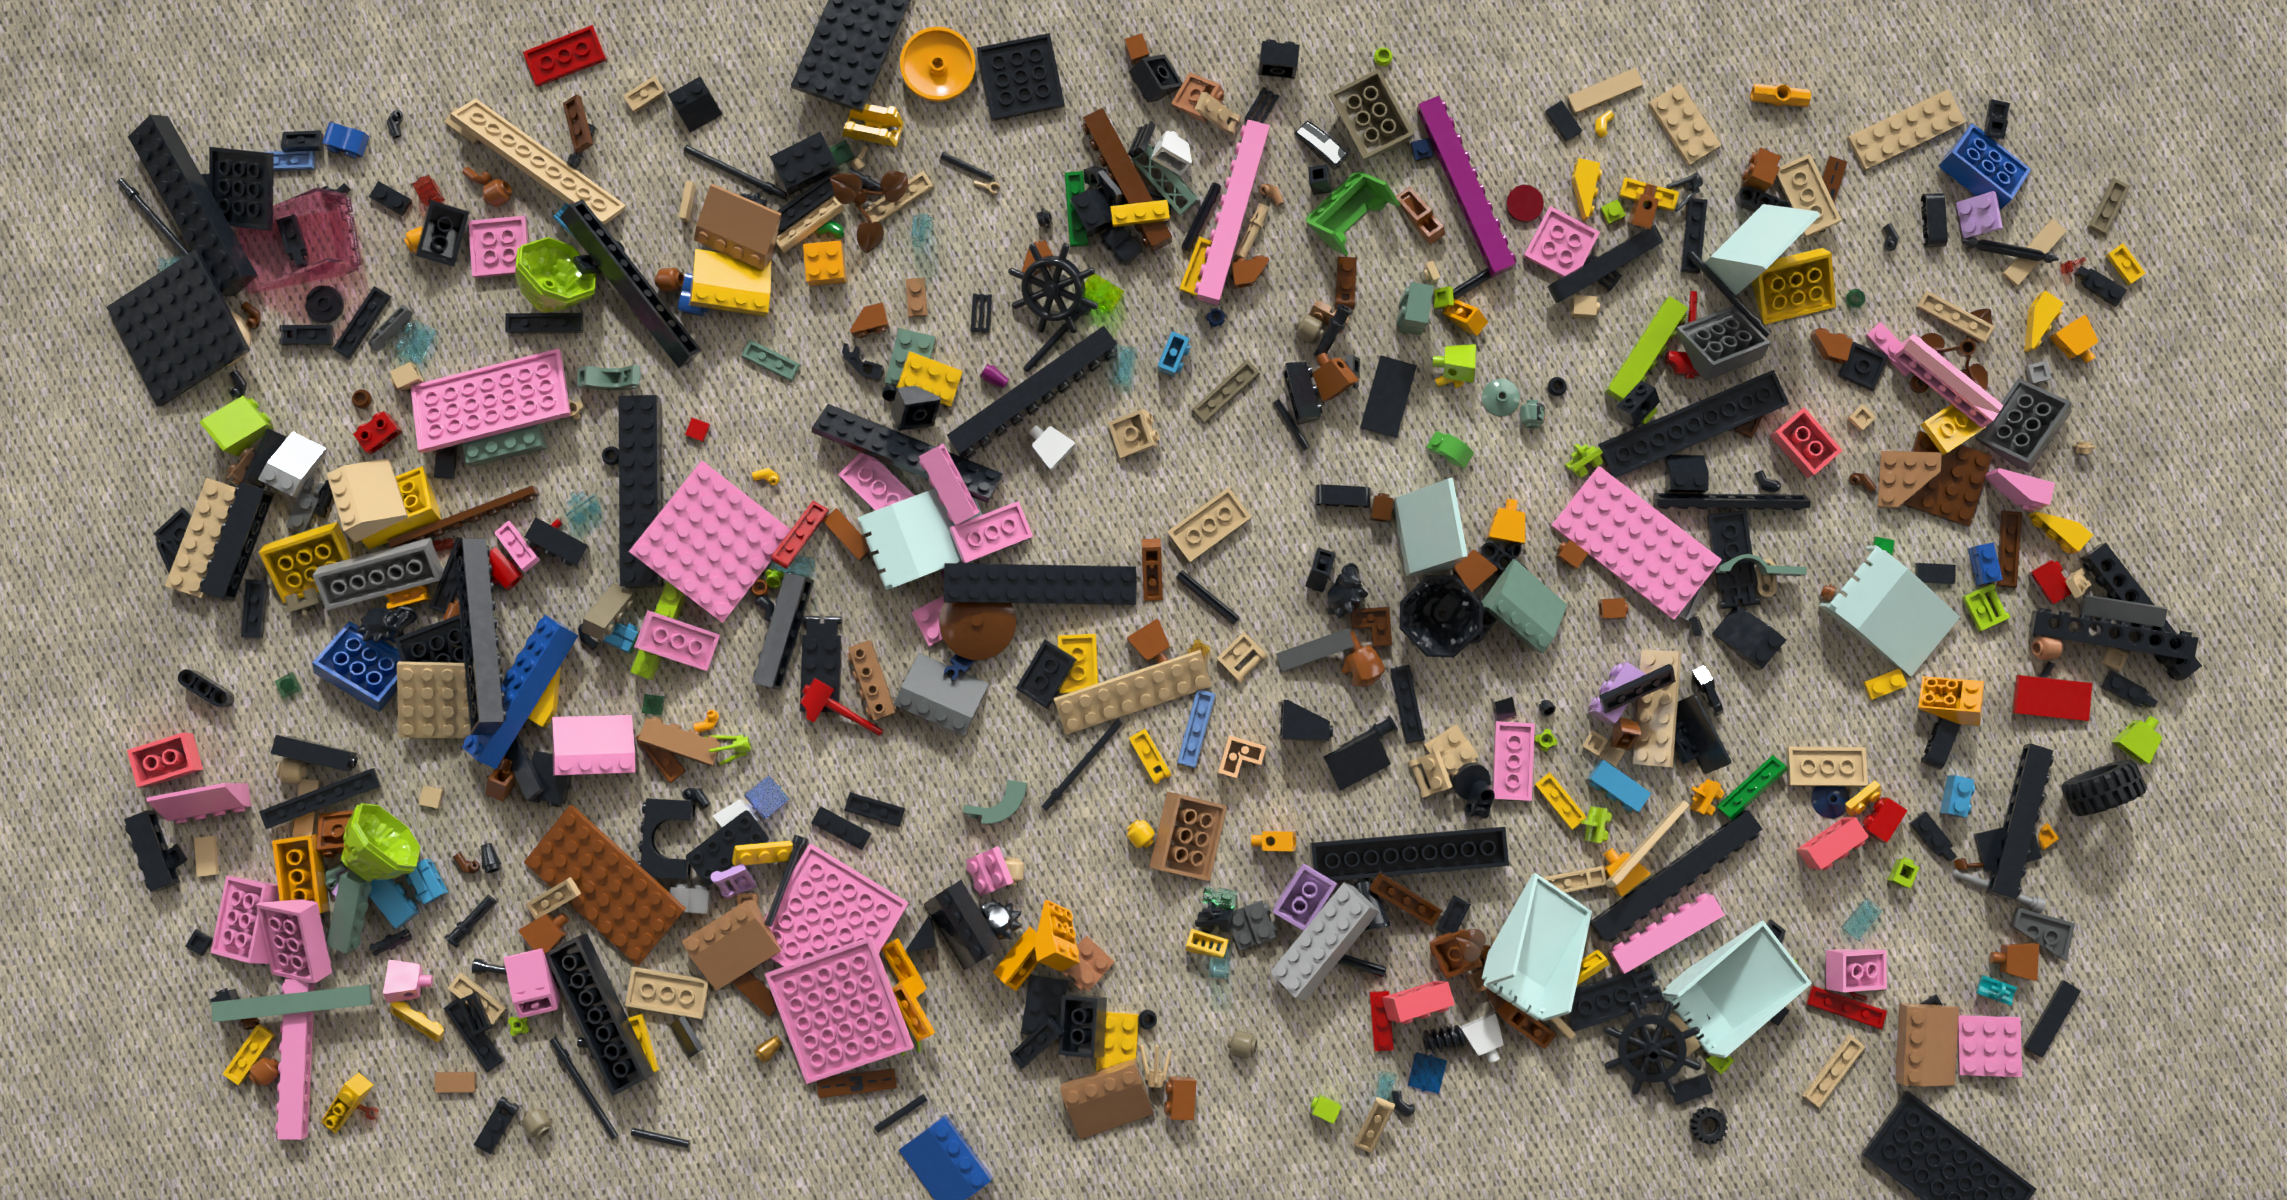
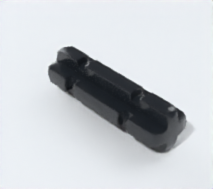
M326 480L323 487L325 489L321 492L317 503L319 506L316 507L314 512L315 515L320 517L326 516L328 511L326 508H329L333 497L329 480Z

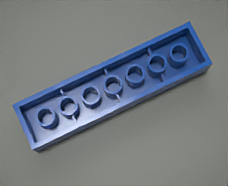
M544 614L500 685L501 691L504 692L502 708L506 711V720L495 735L470 734L466 737L462 748L477 761L496 769L579 635L562 623Z

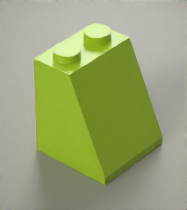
M244 396L234 400L199 422L223 451L237 457L245 448L248 449L263 437L267 428H273L270 423L272 421L265 412L261 413L258 409L260 405L253 398L249 399Z

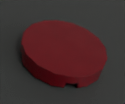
M1523 184L1516 186L1510 191L1506 200L1508 214L1512 219L1524 223L1531 222L1539 217L1544 206L1542 194L1531 185Z

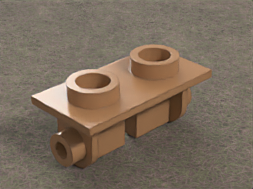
M1316 300L1309 315L1329 326V320L1333 318L1337 309L1332 314L1330 313L1331 306ZM1347 318V320H1346V322H1345V326H1346V324L1348 323V321H1349L1350 318Z
M253 446L250 450L245 448L239 455L241 458L238 464L233 463L226 471L229 473L226 478L228 479L232 476V481L237 485L244 482L242 479L247 471L245 467L250 465L255 454L252 451Z

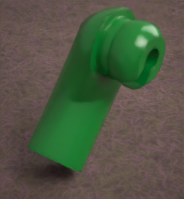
M834 221L827 222L817 229L819 235L830 232L837 239H841L845 235L843 227Z

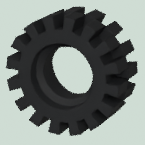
M1703 1107V1109L1699 1108L1696 1113L1692 1114L1693 1118H1690L1691 1125L1689 1127L1692 1130V1135L1697 1140L1711 1145V1143L1717 1144V1141L1721 1142L1723 1136L1726 1137L1727 1133H1725V1130H1728V1126H1726L1728 1122L1724 1119L1725 1116L1718 1110L1711 1107ZM1711 1118L1715 1122V1129L1711 1133H1705L1701 1127L1703 1120Z

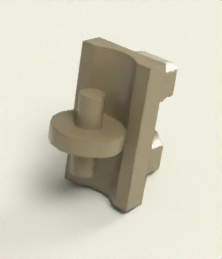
M315 588L303 591L306 600L304 602H300L297 593L285 596L287 607L284 608L285 613L301 609L302 612L297 613L298 619L304 617L306 621L313 620L312 614L318 613L316 607L310 609L309 606L323 602L322 597H319Z

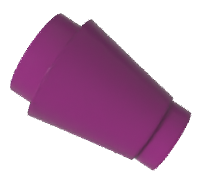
M987 363L980 374L983 381L1002 389L1009 380L993 364L991 366Z

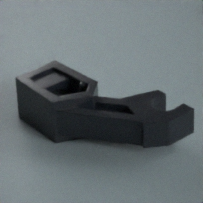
M1096 166L1084 169V183L1096 188L1101 186L1108 202L1114 200V204L1122 203V193L1119 187L1107 175L1106 169Z
M844 343L842 349L844 359L863 378L881 381L884 370L883 365L867 360L862 362L859 347L855 346L854 351L849 352V344ZM865 366L873 367L871 375L864 372Z
M1705 665L1693 670L1692 678L1699 690L1706 694L1710 707H1713L1715 716L1723 714V706L1715 691L1714 679Z

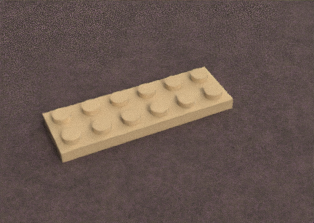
M1948 89L1847 137L1865 171L1950 131L1966 121Z
M206 478L165 586L199 598H205L206 593L200 592V582L204 576L206 577L208 572L207 564L214 556V545L217 540H220L222 534L221 526L227 521L229 516L227 511L230 504H233L235 500L234 492L236 487Z
M1641 651L1640 670L1648 674L1670 664L1674 669L1676 682L1638 699L1636 722L1641 730V735L1634 744L1633 765L1673 768L1681 663L1680 651Z

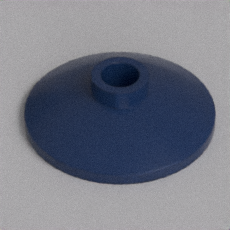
M1815 786L1811 795L1813 808L1819 815L1825 818H1837L1846 812L1845 803L1850 800L1849 792L1845 786ZM1832 795L1835 797V802L1833 803L1830 801Z

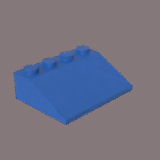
M1973 123L1970 124L1938 165L1960 185H1963L1972 192L1974 196L1992 191L1996 192L1999 211L2013 199L2031 171L2028 166L1991 137L1984 136V132Z
M349 621L312 662L314 674L380 712L397 690V663L402 662L398 649L381 640L378 643H375L373 639L366 642L362 641L364 634L357 633L359 626Z
M947 1114L943 1115L899 1149L935 1200H966L991 1182L993 1178Z

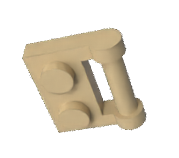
M1243 632L1216 659L1241 683L1244 677L1261 660H1265L1268 656ZM1254 650L1257 654L1238 672L1235 667Z
M1439 751L1408 761L1409 767H1412L1421 790L1419 792L1421 798L1453 787ZM1420 763H1422L1424 771L1431 786L1430 789H1428L1425 779L1423 777L1422 771L1419 766Z

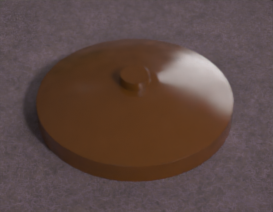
M944 602L941 608L939 628L942 638L954 653L965 659L981 661L999 655L1009 646L1016 631L1017 620L1012 603Z

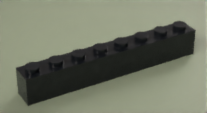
M2032 743L2026 744L2023 747L1986 891L1988 894L2008 900L2016 899L2020 895L2021 878L2026 873L2025 862L2031 852L2029 848L2030 842L2035 836V822L2040 817L2039 806L2045 796L2043 793L2044 786L2049 781L2048 770L2054 761V756H2052L2053 750Z

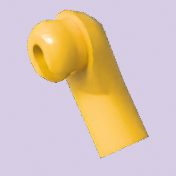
M1610 110L1595 121V133L1600 138L1608 134L1606 130L1607 123L1615 118Z
M1443 375L1435 378L1438 387L1448 383H1453L1455 388L1464 385L1463 381L1446 379Z
M770 468L752 472L754 481L765 479L773 486L777 485L780 481L779 475Z

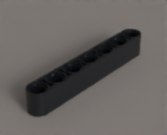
M1653 225L1651 229L1643 230L1548 285L1547 288L1555 303L1561 302L1661 244L1664 240L1656 225Z

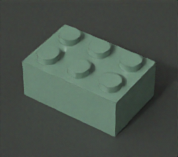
M1411 282L1408 287H1405L1399 301V307L1402 309L1396 319V326H1399L1398 332L1422 334L1428 324L1433 285Z

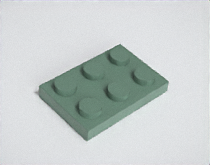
M899 328L885 383L897 386L909 351L931 359L936 336Z

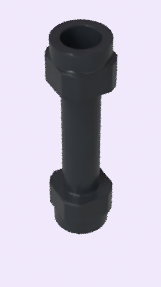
M588 123L591 137H593L596 127ZM574 151L573 155H569L567 164L578 168L582 161L580 157L583 152L577 153Z

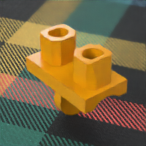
M1706 779L1698 788L1692 786L1691 791L1695 794L1692 798L1694 801L1690 809L1712 816L1715 807L1710 803L1713 798L1720 800L1725 794L1720 788L1721 784Z

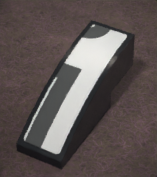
M1308 120L1294 132L1320 160L1323 159L1334 171L1348 158L1349 153Z

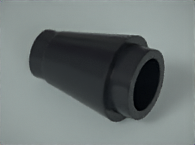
M492 843L481 845L482 869L485 870V873L499 871L502 863Z

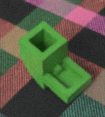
M1438 431L1434 433L1426 446L1430 451L1444 456L1450 463L1464 469L1474 454L1470 447L1458 438Z

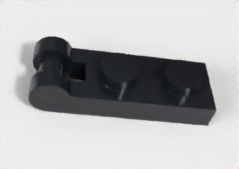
M279 325V332H281L279 345H333L334 326Z
M504 1096L497 1102L494 1111L474 1143L476 1147L490 1155L495 1150L520 1107L516 1103L508 1102V1099ZM503 1108L508 1111L507 1115L501 1113Z

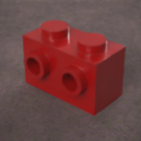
M383 411L373 415L372 420L367 424L360 425L353 435L363 449L373 455L403 431L391 415Z
M2053 559L2030 571L2031 576L2050 604H2055L2072 594L2065 582L2067 578L2061 573L2064 571L2058 561L2054 562Z
M1882 797L1874 803V810L1871 815H1867L1864 819L1863 829L1879 842L1887 843L1908 810L1889 797Z

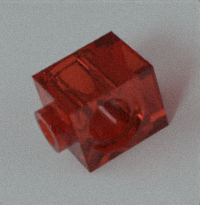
M430 175L422 176L412 183L421 202L426 207L429 199L438 202L445 200L438 185Z

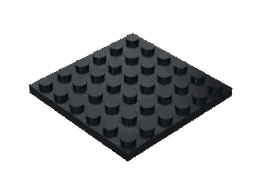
M193 250L106 307L157 407L167 404L251 351L200 250Z

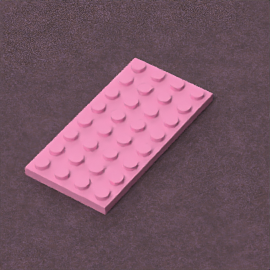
M559 348L411 385L417 446L421 454L571 416L562 353Z
M1600 466L1596 468L1551 525L1568 540L1573 541L1588 552L1590 557L1672 620H1675L1722 560Z

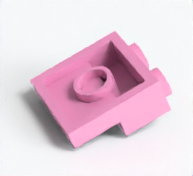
M999 846L965 860L967 863L966 869L974 880V889L980 896L1013 883Z

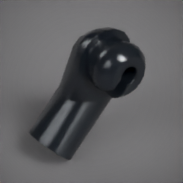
M582 623L578 627L579 640L591 650H594L599 643L591 638L590 635L582 632Z
M687 788L682 792L684 799L698 801L702 809L707 808L711 804L701 789Z

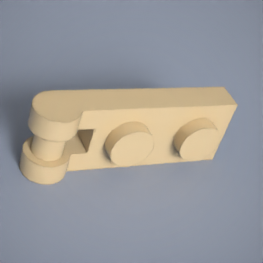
M1207 92L1201 93L1195 110L1224 132L1234 135L1236 124L1240 122L1241 116L1233 113Z
M2082 568L2071 573L2065 581L2074 598L2083 595L2086 589L2092 585L2089 580H2086L2085 572Z

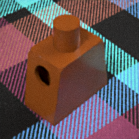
M1646 183L1643 194L1637 193L1628 223L1651 229L1659 202L1658 198H1654L1657 186ZM1647 200L1648 206L1644 208L1643 203Z
M1325 352L1316 357L1320 368L1313 372V378L1323 402L1337 397L1359 381L1342 358L1329 360Z
M1474 549L1467 554L1468 556L1452 568L1455 575L1471 592L1498 569Z
M1158 618L1127 637L1128 642L1146 662L1153 658L1157 664L1169 660L1164 651L1169 649L1170 645Z
M563 912L556 918L549 913L520 928L518 931L533 950L543 949L545 954L556 948L567 935L562 927L570 920Z
M2030 942L2002 944L2001 952L1990 953V963L2000 964L1999 972L2037 981L2039 944Z

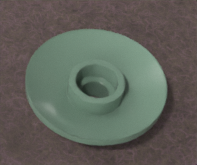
M1495 379L1485 386L1482 393V401L1485 408L1491 414L1506 416L1514 412L1518 407L1520 394L1517 387L1511 381ZM1503 393L1505 399H1500L1499 394Z

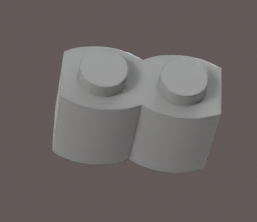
M676 883V887H670V894L687 908L684 912L710 913L712 889H707L706 885H695V888H688V884Z

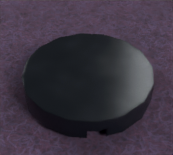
M317 286L307 294L305 310L313 320L321 323H330L342 314L344 299L341 293L334 287Z
M1470 762L1458 769L1459 771L1454 775L1452 783L1454 791L1461 798L1468 800L1473 783L1478 780H1484L1490 785L1491 776L1483 765L1477 762Z

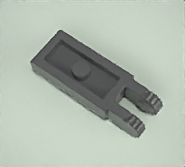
M404 304L401 305L368 339L369 346L377 352L382 350L386 346V341L389 338H393L397 334L398 329L411 320L413 313Z
M309 478L306 481L303 492H301L286 527L300 533L308 530L315 515V509L319 506L317 503L321 492L325 489L323 483L317 485L314 496L309 494L315 480Z

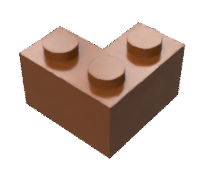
M1761 147L1756 153L1753 152L1748 161L1751 164L1748 169H1745L1741 177L1744 180L1742 186H1750L1766 192L1774 183L1780 168L1777 165L1781 156Z

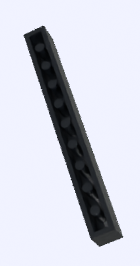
M582 199L570 204L559 217L675 365L681 368L692 362L702 351L698 344L585 201Z
M1749 810L1742 811L1735 819L1725 823L1590 921L1591 926L1602 941L1613 942L1619 937L1618 934L1621 931H1628L1634 927V922L1639 918L1643 920L1651 914L1650 910L1663 906L1668 897H1675L1681 893V888L1686 884L1690 886L1695 883L1697 876L1709 873L1715 863L1718 862L1720 864L1729 858L1727 856L1729 853L1742 849L1744 847L1743 843L1747 840L1752 841L1760 835L1758 832L1763 830Z

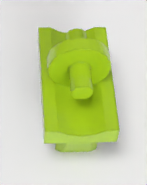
M1575 444L1573 446L1575 452L1570 454L1572 460L1566 463L1565 466L1568 470L1573 471L1577 477L1581 478L1588 473L1584 466L1589 462L1595 468L1603 463L1600 456L1603 452L1595 446L1589 448L1587 444L1582 447L1579 444Z
M1590 806L1587 821L1581 820V824L1586 825L1584 841L1602 843V841L1608 840L1609 833L1604 830L1605 823L1611 821L1612 814L1607 812L1606 808Z

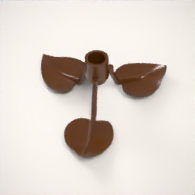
M899 171L887 172L881 179L880 187L883 190L882 192L861 190L862 181L859 176L853 173H841L830 177L837 201L842 204L855 203V207L868 220V223L862 222L858 226L856 234L858 245L864 253H869L880 244L884 236V230L879 222H872L869 215L861 207V204L866 202L867 194L885 195L886 201L890 203L900 200L908 186V176L906 173Z
M1979 309L1971 312L1974 316L1993 325L1991 309ZM1927 333L1920 337L1922 341L1936 350L1942 357H1944L1943 352L1956 351L1959 356L1966 357V369L1960 371L1977 385L1981 386L1982 389L1987 390L1988 374L1986 369L1978 363L1969 367L1971 354L1976 350V345L1972 340L1979 341L1972 337L1970 339V336L1967 335L1966 340L1957 346L1943 349L1945 341L1939 334Z
M1469 929L1455 935L1454 937L1463 958L1472 962L1480 957L1482 965L1485 967L1484 960L1487 959L1488 949L1492 945H1484L1486 942L1484 933L1479 929ZM1487 988V996L1491 1006L1495 1010L1500 1009L1507 1001Z

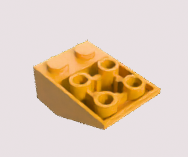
M1922 676L1918 709L1957 724L1980 726L1984 699V681Z
M1049 900L1044 901L1034 942L1037 962L1062 972L1080 963L1079 950L1075 939L1076 933L1072 922L1073 915L1070 910Z

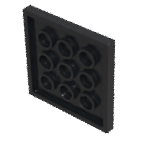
M1050 33L976 47L991 121L1065 107Z
M209 147V189L230 226L273 231L274 153Z

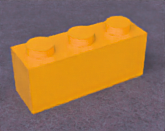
M1030 926L993 971L1005 985L1014 991L1019 989L1039 963L1037 962L1034 946L1037 931Z

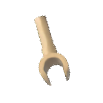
M866 145L860 154L851 161V165L856 171L865 165L861 159L869 148Z
M974 181L973 183L975 186L987 189L992 195H996L997 192L993 191L991 187H1000L997 182L985 184Z

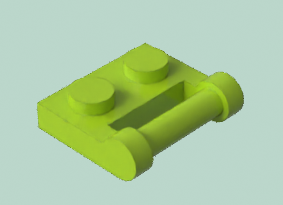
M1994 583L1962 596L1978 631L1985 630L2010 618L2009 613L2005 611L1995 591L1996 586ZM1986 592L1988 593V595H1989V597H1990V599H1991V601H1992V603H1993V605H1994V607H1995V609H1996V611H1997V613H1998V615H1999V616H1997V617L1995 616V614H1994V612H1993V610H1992V608H1991V606H1990V604H1989V602H1988V600H1987V598H1986V596H1985V594H1984V593H1986Z

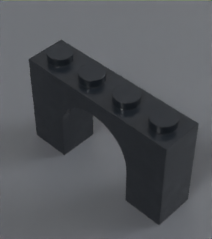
M646 798V802H643L642 813L645 815L640 827V831L643 833V840L639 843L641 860L638 861V865L650 876L690 879L691 865L686 859L668 858L662 855L655 846L654 837L657 828L667 820H695L696 801Z

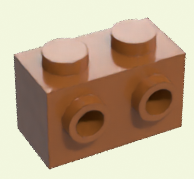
M1169 1076V1080L1165 1085L1167 1102L1164 1103V1113L1171 1120H1194L1197 1084L1194 1078Z

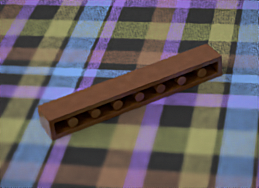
M1101 108L1084 116L1081 128L1085 135H1089L1093 151L1098 152L1101 166L1103 168L1106 167L1109 172L1107 175L1119 187L1125 204L1152 202L1153 200L1104 109ZM1164 221L1134 225L1136 231H1140L1143 235L1142 241L1146 248L1149 247L1151 252L1172 243V235Z

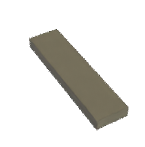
M1247 359L1192 408V412L1205 424L1254 380L1260 372Z

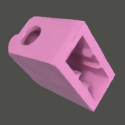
M389 960L383 990L387 1003L417 999L420 997L421 987L433 986V975H423L421 965Z

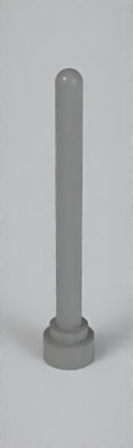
M1957 869L1952 873L1954 877L1985 889L1988 887L1989 882ZM2020 894L2014 899L2027 904L2032 911L2041 913L2046 904V900L2038 896L2030 898Z

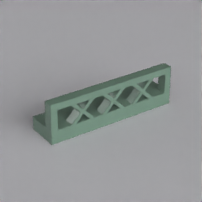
M1148 144L1144 153L1149 156V166L1142 165L1138 161L1144 153L1131 160L1173 208L1182 215L1192 205H1196L1201 200L1177 173L1151 159L1154 147ZM1152 168H1159L1162 171L1161 180L1152 177ZM1165 182H1171L1174 185V194L1165 192ZM1177 196H1184L1188 201L1182 209L1177 205Z

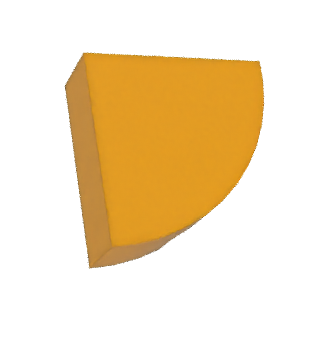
M2045 823L2038 834V842L2042 850H2045L2059 840L2049 823Z

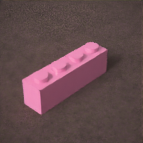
M944 443L919 456L920 465L923 470L927 471L930 484L939 493L938 499L948 510L947 516L951 522L957 525L980 512Z

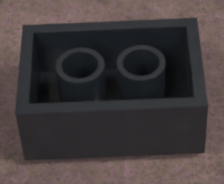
M821 131L770 156L789 195L822 180L831 172L834 174L840 171Z
M1078 994L1062 995L1060 1029L1063 1034L1059 1036L1058 1055L1084 1058L1104 1057L1107 997Z

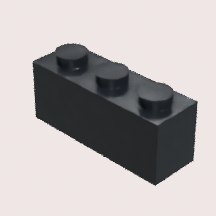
M535 517L524 538L528 539L526 543L535 548L538 545L545 548L544 553L555 557V555L562 557L561 562L571 567L573 564L578 565L588 547L587 544Z

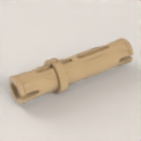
M1258 204L1253 218H1250V224L1235 253L1237 257L1246 260L1259 230L1264 225L1263 221L1269 211V207Z

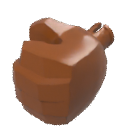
M1351 631L1355 647L1349 648L1350 654L1344 657L1345 663L1341 671L1344 675L1352 673L1353 679H1351V684L1354 687H1368L1380 679L1381 675L1385 672V667L1374 648L1370 644L1364 647L1363 645L1361 646L1354 631Z

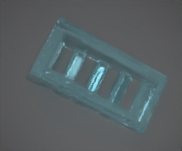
M1385 1070L1379 1072L1375 1099L1376 1096L1384 1100L1387 1099L1397 1078L1395 1072Z

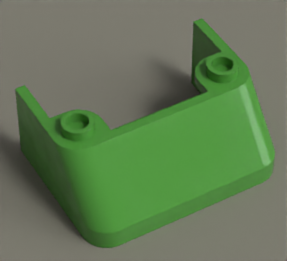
M1357 171L1351 174L1307 216L1306 222L1331 249L1347 256L1349 253L1344 247L1347 240L1344 234L1345 231L1369 209L1380 211L1387 203L1399 207L1401 204L1386 182L1364 172Z

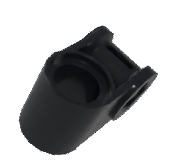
M1484 780L1476 781L1471 787L1468 801L1465 804V814L1467 817L1481 816V818L1486 819L1490 814L1495 793Z

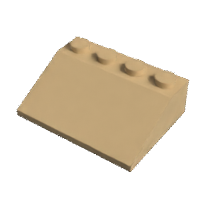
M389 459L344 465L327 473L343 531L355 543L408 517Z

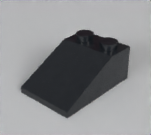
M429 199L416 256L454 267L469 211Z
M1740 606L1733 608L1712 633L1755 670L1763 669L1787 640L1771 626Z

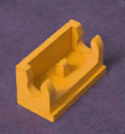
M427 584L385 595L389 599V603L386 605L387 609L390 610L431 600Z

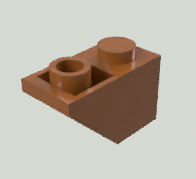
M1257 255L1252 257L1251 260H1245L1244 258L1234 260V263H1231L1230 266L1234 289L1253 286L1267 267L1269 257Z
M883 302L865 306L850 329L853 337L864 338L868 336L867 333L875 332V334L886 332L887 328H890Z
M1818 328L1811 332L1810 337L1823 359L1839 364L1848 361L1853 339L1847 338L1846 334L1829 333V330L1825 328Z

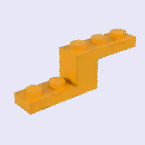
M899 938L885 944L882 952L900 981L892 987L901 1014L916 1041L919 1042L935 1033L916 999L927 987Z

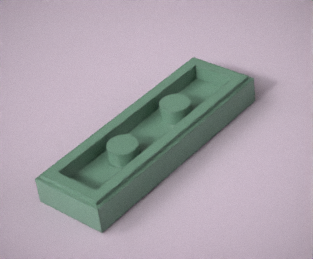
M750 339L741 357L792 382L801 364Z

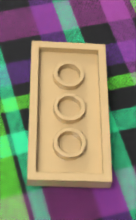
M1681 83L1648 103L1688 166L1721 146V143Z
M1811 154L1780 166L1776 177L1791 208L1817 211L1820 214L1803 232L1805 237L1842 221Z
M1228 487L1167 531V533L1189 563H1191L1250 520L1251 516Z
M1866 747L1786 748L1788 786H1868Z
M633 966L625 1006L703 1019L710 982L705 978Z

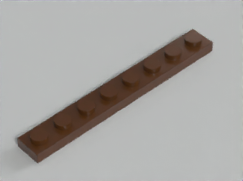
M532 485L387 541L389 547L393 548L424 540L430 536H442L448 529L457 530L462 528L464 523L480 521L481 517L485 515L490 517L499 514L501 509H513L517 507V503L534 501L535 497L540 494L538 489Z

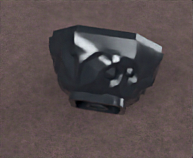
M1427 575L1400 601L1399 629L1426 657L1454 658L1483 631V603L1456 575ZM1439 611H1445L1446 616L1440 617Z

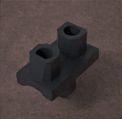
M1209 902L1208 908H1202V911L1198 913L1195 926L1200 927L1202 932L1205 933L1213 932L1214 926L1219 925L1221 932H1229L1233 910H1222V907H1216L1214 902Z

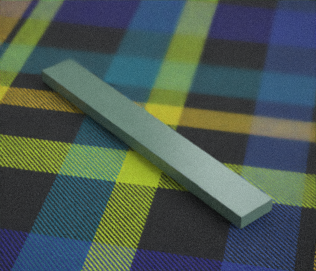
M371 984L211 1002L212 1022L364 1006L373 1003Z

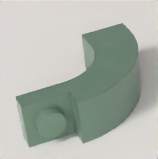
M630 365L623 368L583 366L578 368L577 387L587 389L631 390L636 389L641 380L640 366Z
M1007 780L1006 792L999 804L990 808L964 805L963 813H967V817L977 819L979 815H982L981 823L985 824L1003 821L1013 815L1021 806L1026 794L1027 783Z

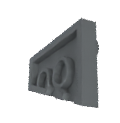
M2015 907L2011 926L2061 960L2067 961L2075 923Z

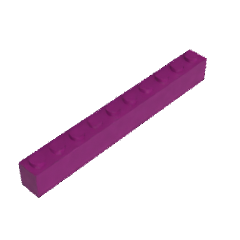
M1436 96L1419 103L1417 112L1484 262L1489 269L1491 277H1495L1512 270L1515 266L1516 257L1512 251H1509L1507 237L1502 235L1499 229L1501 228L1500 222L1492 213L1493 207L1491 202L1485 198V189L1477 180L1478 174L1476 169L1470 165V156L1467 150L1464 151L1462 147V138L1460 134L1455 132L1454 120L1446 112L1448 110L1444 100L1441 101L1440 96Z

